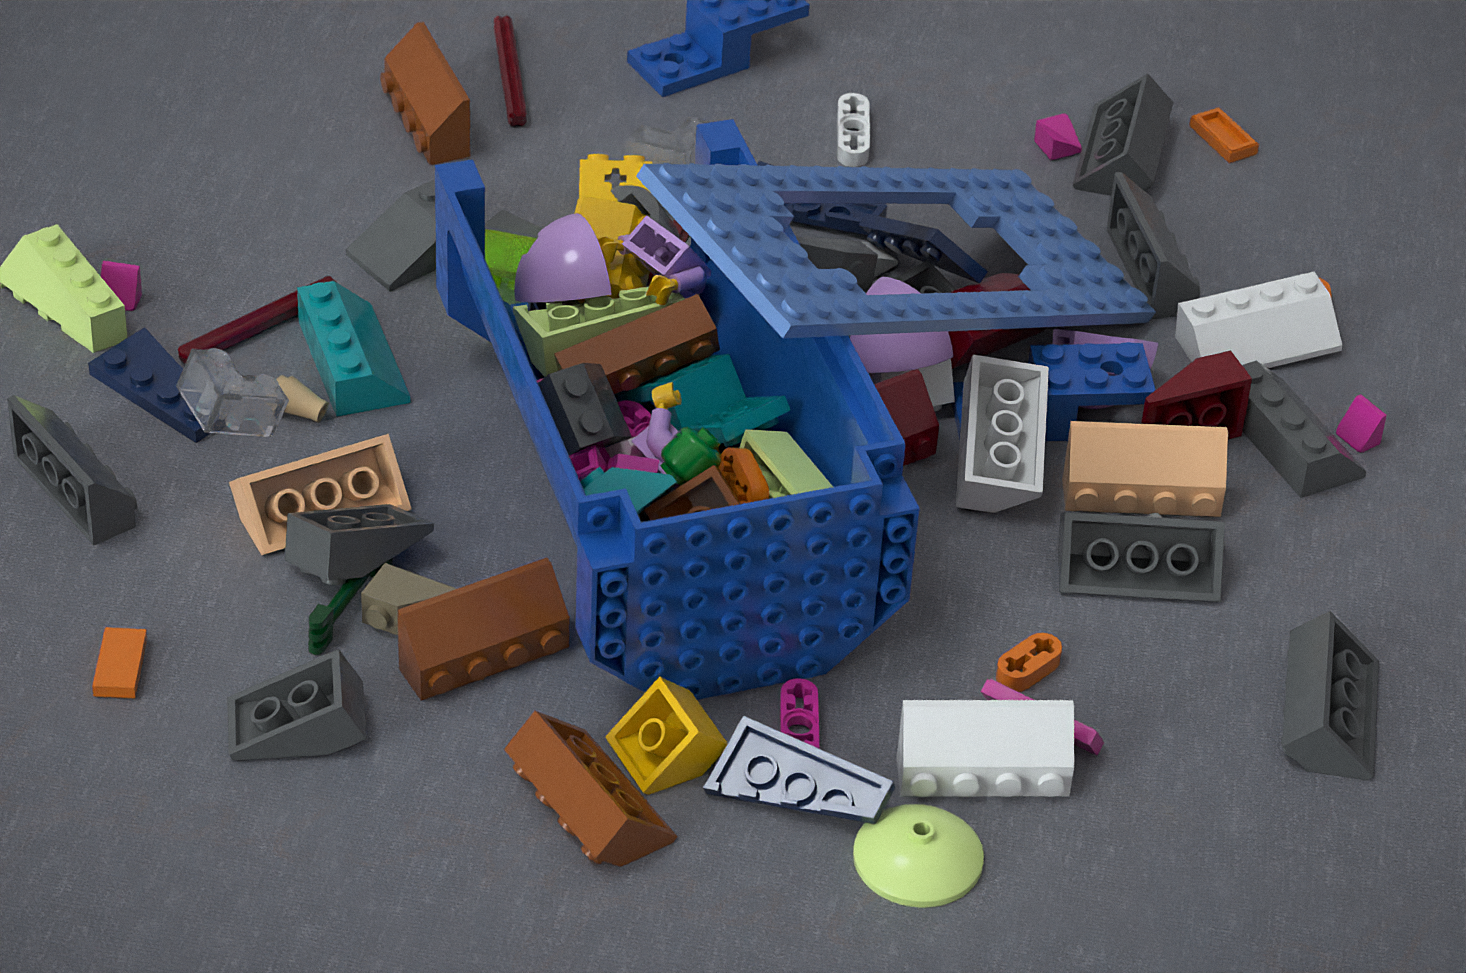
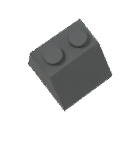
M581 363L550 373L538 382L569 456L591 445L601 449L632 437L601 364Z

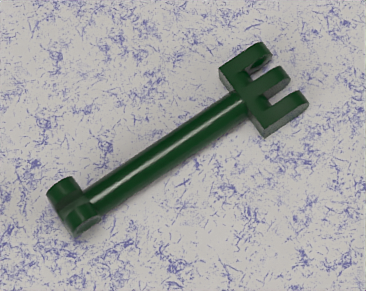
M391 558L385 563L392 565L393 558ZM384 564L363 577L347 579L327 606L318 603L309 615L308 625L310 628L308 630V638L310 640L308 642V651L311 654L318 655L325 651L333 640L334 623L368 577L371 576L373 578Z

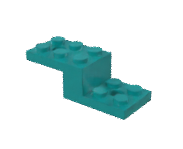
M729 354L711 355L700 361L695 360L677 368L671 374L657 376L641 383L633 390H624L614 395L617 402L629 400L641 405L650 402L652 406H655L652 399V390L658 386L673 382L674 391L678 390L681 394V405L668 408V411L672 414L670 423L677 431L688 426L698 432L704 427L720 443L723 442L725 447L740 443L745 429L752 430L756 428V430H764L779 422L778 416L790 411L785 395L746 398Z

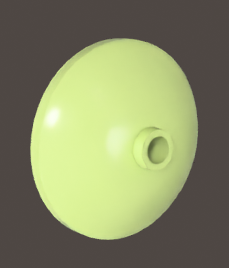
M907 804L883 810L876 824H863L855 839L853 860L860 878L876 894L897 904L925 908L949 904L966 895L976 885L981 876L984 853L977 834L958 816L934 806Z

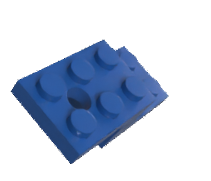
M687 0L685 32L628 50L627 63L662 97L749 69L751 35L809 16L810 4L805 0Z
M1143 343L1048 344L1030 346L1028 363L1049 367L1045 441H1068L1070 423L1077 420L1079 406L1144 404L1145 398L1156 390ZM1108 373H1114V374H1117V375H1116V376H1110V375H1108ZM953 382L955 402H952L960 441L964 382Z

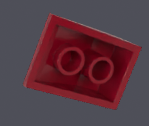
M1231 350L1196 358L1145 398L1141 424L1227 427L1228 440L1241 437L1252 378Z

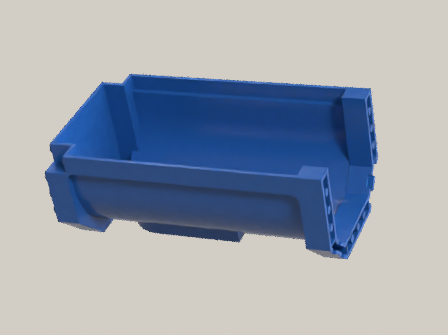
M733 119L697 124L695 164H746L758 166ZM473 159L435 165L436 288L448 316L492 343L577 546L575 628L590 663L644 693L659 677H662L690 690L697 700L785 683L791 679H805L827 674L910 600L920 508L902 476L906 443L849 336L782 338L691 238L690 247L712 271L711 276L707 279L704 291L699 295L717 328L720 350L712 355H730L746 398L785 395L790 411L778 416L779 422L764 430L788 432L833 487L641 522L626 488L587 496L583 490L537 380L545 377L532 364L513 313L514 306L527 305L528 307V302L508 304L502 300L485 261V186ZM790 225L783 229V232L792 242L800 245ZM650 402L642 405L651 414L652 410L656 409ZM722 442L719 446L720 454H722V452L726 448H739L741 442L728 447H725Z

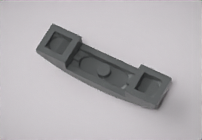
M632 185L616 186L610 190L618 202L636 205L643 215H648L679 238L677 227L648 190Z

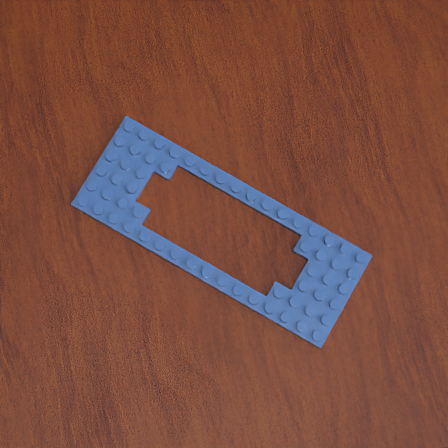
M694 163L643 164L636 175L782 338L1148 323L1156 313L1147 303L1148 299L1145 294L1131 287L1123 278V272L1115 265L1108 263L1100 255L1099 247L1093 242L1084 239L1077 231V225L1071 219L1062 216L1053 207V200L1047 195L1040 193L1031 184V178L1018 169L984 170L976 168L935 169L931 167L926 169L911 167L869 168L865 166L821 167L815 165L812 167L795 165L754 166L746 164L697 165ZM784 203L949 204L971 228H993L1028 264L1018 277L1031 291L867 295L856 284L857 279L852 273L843 268L817 269L807 258L806 250L792 242L783 232V229L788 227L794 216L784 206Z

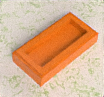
M1218 107L1191 116L1189 126L1228 163L1258 153L1259 144L1221 108Z
M105 627L92 685L93 697L136 698L147 644V629Z

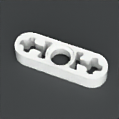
M847 93L838 99L837 159L845 166L861 167L869 160V100L858 93ZM850 110H855L857 114H850ZM847 129H858L860 131H850ZM850 146H856V150H851Z

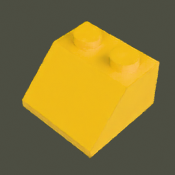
M659 677L605 736L639 788L647 795L702 776L722 755L728 744L692 692L662 677Z

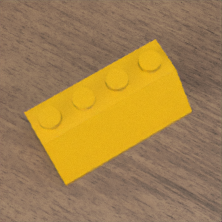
M582 196L578 199L575 213L582 215L588 221L597 238L599 236H607L616 240L621 235L631 234L646 216L643 215L636 205ZM616 250L613 263H606L612 295L606 296L613 299L619 298L620 291L646 287L650 272L631 253L623 255L619 250ZM577 299V301L581 304L584 303L585 299Z

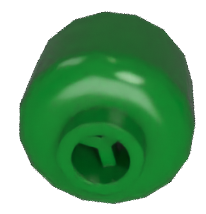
M683 427L662 448L661 457L664 462L660 466L666 474L673 476L679 486H682L713 465L716 467L720 466L721 456L716 448L721 443L704 427L698 432L691 427Z

